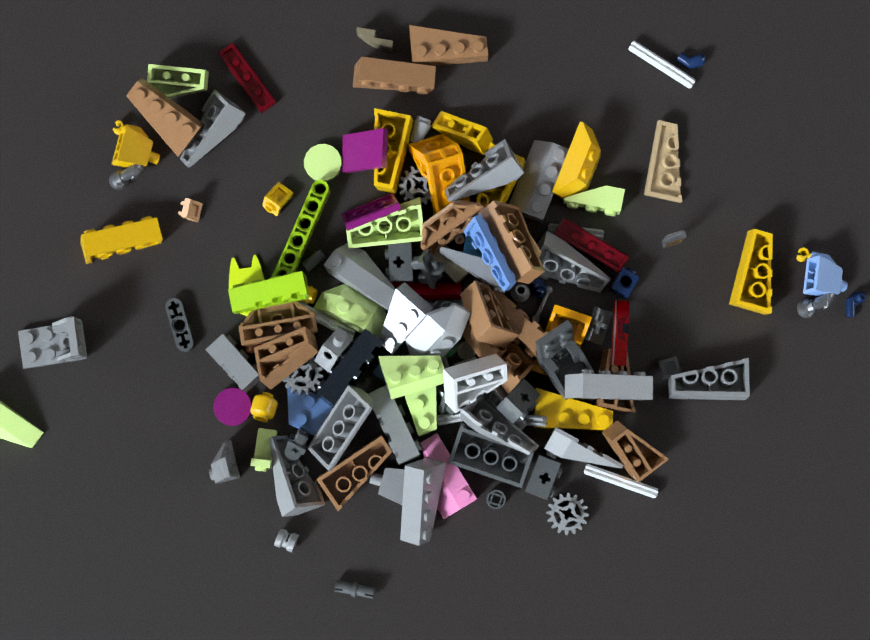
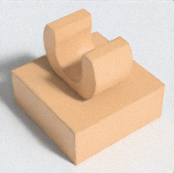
M185 198V201L181 202V205H183L182 212L179 211L178 214L188 220L199 222L203 204Z

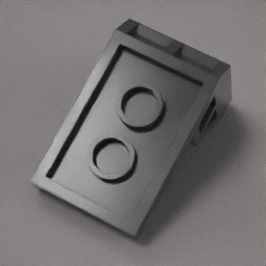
M566 320L535 341L538 364L564 400L568 399L565 398V375L581 374L582 370H593L584 353L573 340V326L569 320Z

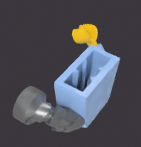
M802 247L798 253H803L805 256L797 255L796 259L800 262L807 259L803 293L820 296L815 301L806 298L798 302V314L803 318L813 317L817 310L828 308L835 300L836 295L847 289L848 283L842 280L843 270L836 265L830 255L814 251L809 253L807 248Z

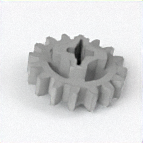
M412 166L410 173L404 171L406 177H400V180L403 182L399 184V188L403 189L400 191V195H406L404 197L405 202L416 199L414 198L415 196H423L424 198H421V203L428 206L427 201H431L430 192L427 189L428 179L424 176L416 177L415 175H421L419 169L415 170ZM408 181L411 184V188L409 189V191H407ZM416 184H423V190L420 188L416 190Z
M314 356L305 362L307 365H302L296 369L291 378L289 375L282 380L287 382L285 387L287 389L291 388L292 394L298 391L299 396L303 392L308 396L309 390L316 392L315 386L320 384L319 380L324 379L323 375L319 374L323 372V368L314 362ZM301 372H303L304 374H306V376H305L304 378H303L302 376H300V373H301ZM314 372H315V378H314V380L312 381V380H311V377H312V375H313Z
M567 493L566 497L559 494V500L552 498L554 504H548L551 511H547L546 514L551 515V518L547 519V521L553 522L552 529L558 527L557 533L564 530L565 535H568L569 530H571L573 534H576V528L582 530L581 523L587 524L584 517L589 516V514L584 513V510L588 507L581 505L584 501L583 499L576 500V494L573 498L570 497V493ZM563 501H569L567 506H558ZM576 505L579 507L580 516L575 512L574 508ZM568 508L571 509L570 513L576 518L567 517V519H564L565 515L559 509L565 511ZM554 512L559 514V524L555 519ZM570 521L577 522L571 527H565Z

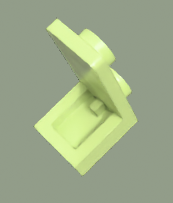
M258 429L254 458H251L250 466H255L256 471L266 472L267 468L272 469L270 437L277 436L276 430Z

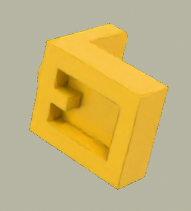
M278 182L265 195L262 206L269 213L278 216L281 208L292 198L293 192Z

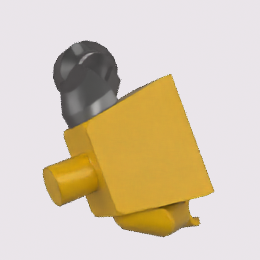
M117 120L115 122L116 126L120 128H113V131L119 135L112 165L127 168L123 171L117 170L113 172L109 177V183L112 188L122 190L127 187L130 179L134 181L140 178L148 162L157 165L160 154L151 151L153 141L149 139L141 127L129 124L124 126L122 121Z

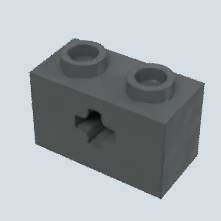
M388 244V249H385V260H389V268H386V278L390 279V283H413V267L411 265L412 244ZM397 259H401V262L404 263L401 264V268H397V265L394 264L397 263Z
M523 379L496 408L513 424L517 419L522 421L529 414L527 409L531 411L538 404L536 400L540 394Z
M538 455L525 492L548 500V497L552 498L556 488L553 486L555 478L559 480L563 470L560 468L561 463ZM547 473V477L550 480L542 484V479L539 476Z

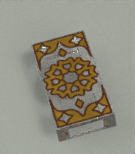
M682 230L666 235L662 240L663 248L682 243L687 237L685 231Z

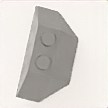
M453 303L449 307L428 312L405 337L409 354L412 356L440 355L442 359L461 339L471 314L470 310Z

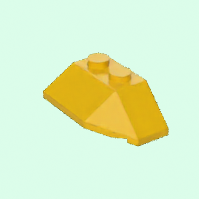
M580 122L552 190L553 193L562 199L588 190L601 157V149L595 134L584 122Z

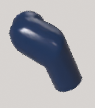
M681 53L677 61L690 69H694L705 64L706 56L703 53H699L696 56L689 57Z
M537 277L529 283L532 285L537 298H542L546 295V287L541 278Z
M854 292L846 299V317H856V306L866 300L865 293Z

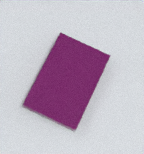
M381 128L343 135L341 172L352 173L386 168L388 129Z
M394 193L346 211L341 216L347 231L401 210V207Z

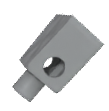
M338 327L322 345L314 362L329 372L341 360L340 358L344 352L351 348L354 340L353 337ZM330 353L332 358H328L326 355Z
M385 468L383 475L373 472L369 483L380 486L378 494L402 505L405 469Z

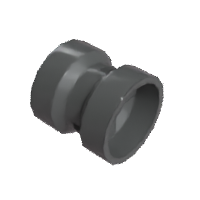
M492 490L488 493L486 501L492 509H500L504 506L506 497L502 491Z

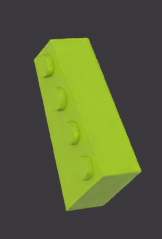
M303 271L293 272L284 276H274L264 281L262 279L251 282L252 284L248 285L243 283L232 286V289H228L234 314L310 299L307 279Z

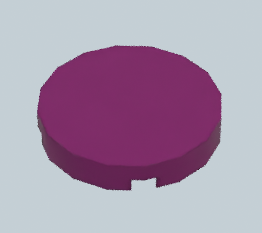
M228 388L217 395L214 400L213 409L215 416L220 422L228 426H237L248 420L251 415L252 402L246 392L238 388Z

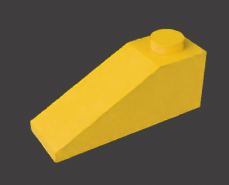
M443 111L439 113L431 125L432 128L465 148L482 155L489 148V144L493 142L487 127Z

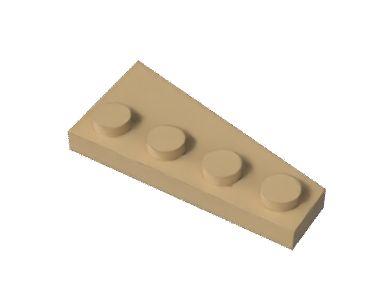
M661 120L657 121L644 195L681 203L677 124Z

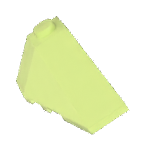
M0 401V438L33 448L44 432Z

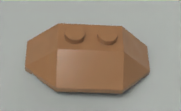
M461 199L450 203L422 224V250H429L431 255L439 251L441 247L446 246L464 233L463 231L472 218L479 215L478 213L486 206L481 203Z
M297 301L252 310L238 326L242 346L264 344L302 327H306L313 334L318 332L315 313Z

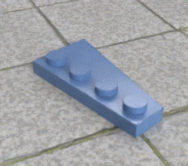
M481 214L476 215L463 232L466 237L471 236L473 247L475 250L479 249L481 251V259L485 264L492 267L491 274L505 292L516 283L515 274L509 269L505 255L500 252L496 238L489 231L487 221L483 219Z

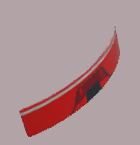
M614 300L611 365L626 366L629 331L628 301Z

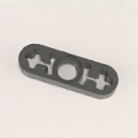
M171 298L166 302L165 309L176 346L182 352H190L194 348L195 342L184 305L179 299ZM173 302L179 305V307L177 308V312L179 315L183 314V316H177L172 319V316H176L175 311L172 309L170 310V307L173 306ZM183 320L185 328L180 331L176 330V321ZM177 334H184L185 339L190 341L187 345L188 348L181 346L183 338L182 336L178 337Z

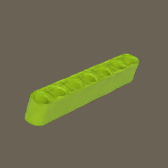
M317 180L312 184L272 277L278 276L281 272H286L287 274L296 272L330 195V188L324 180ZM325 186L326 191L323 194L316 193L317 187ZM311 203L318 204L316 211L308 209ZM304 220L311 222L310 227L307 229L301 228V223ZM298 237L302 238V245H293L294 239ZM288 255L295 256V261L291 264L286 263Z

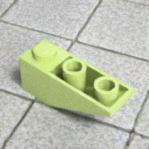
M603 186L565 197L563 204H567V207L572 209L583 207L588 212L596 213L598 210L603 211L605 215L615 216L621 212L625 189Z

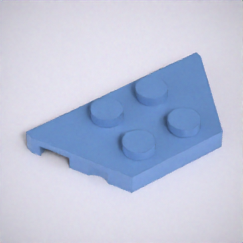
M291 388L287 389L289 425L298 429L301 427L315 436L333 408L320 399L317 394L310 391L308 396L305 392L299 396L298 391L292 394Z

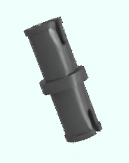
M337 580L335 584L336 589L334 590L335 592L350 594L351 597L361 596L371 599L374 598L375 587L360 585L355 581L354 583Z

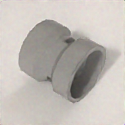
M281 528L274 546L284 547L286 551L292 553L297 544L299 534H291L286 529Z

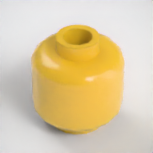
M262 392V394L254 397L250 412L254 419L268 422V420L273 419L275 416L278 402L271 393Z

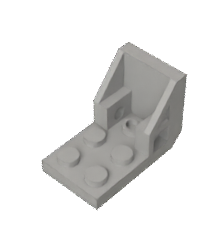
M76 317L61 319L52 323L51 326L18 331L23 369L87 358L82 320Z

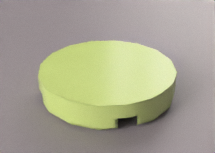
M317 144L311 147L304 158V168L307 174L316 181L324 180L328 182L340 173L342 167L340 154L333 146L327 144Z

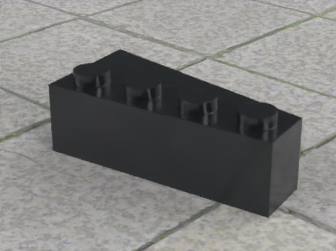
M365 328L361 335L355 338L349 351L346 350L341 356L340 363L337 366L334 365L328 374L330 376L326 381L322 380L316 388L319 390L317 396L334 408L347 386L354 387L380 354L384 342Z

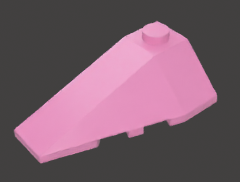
M436 433L421 442L424 458L428 457L446 462L437 506L443 519L477 498L459 468L448 463L450 454L439 435Z

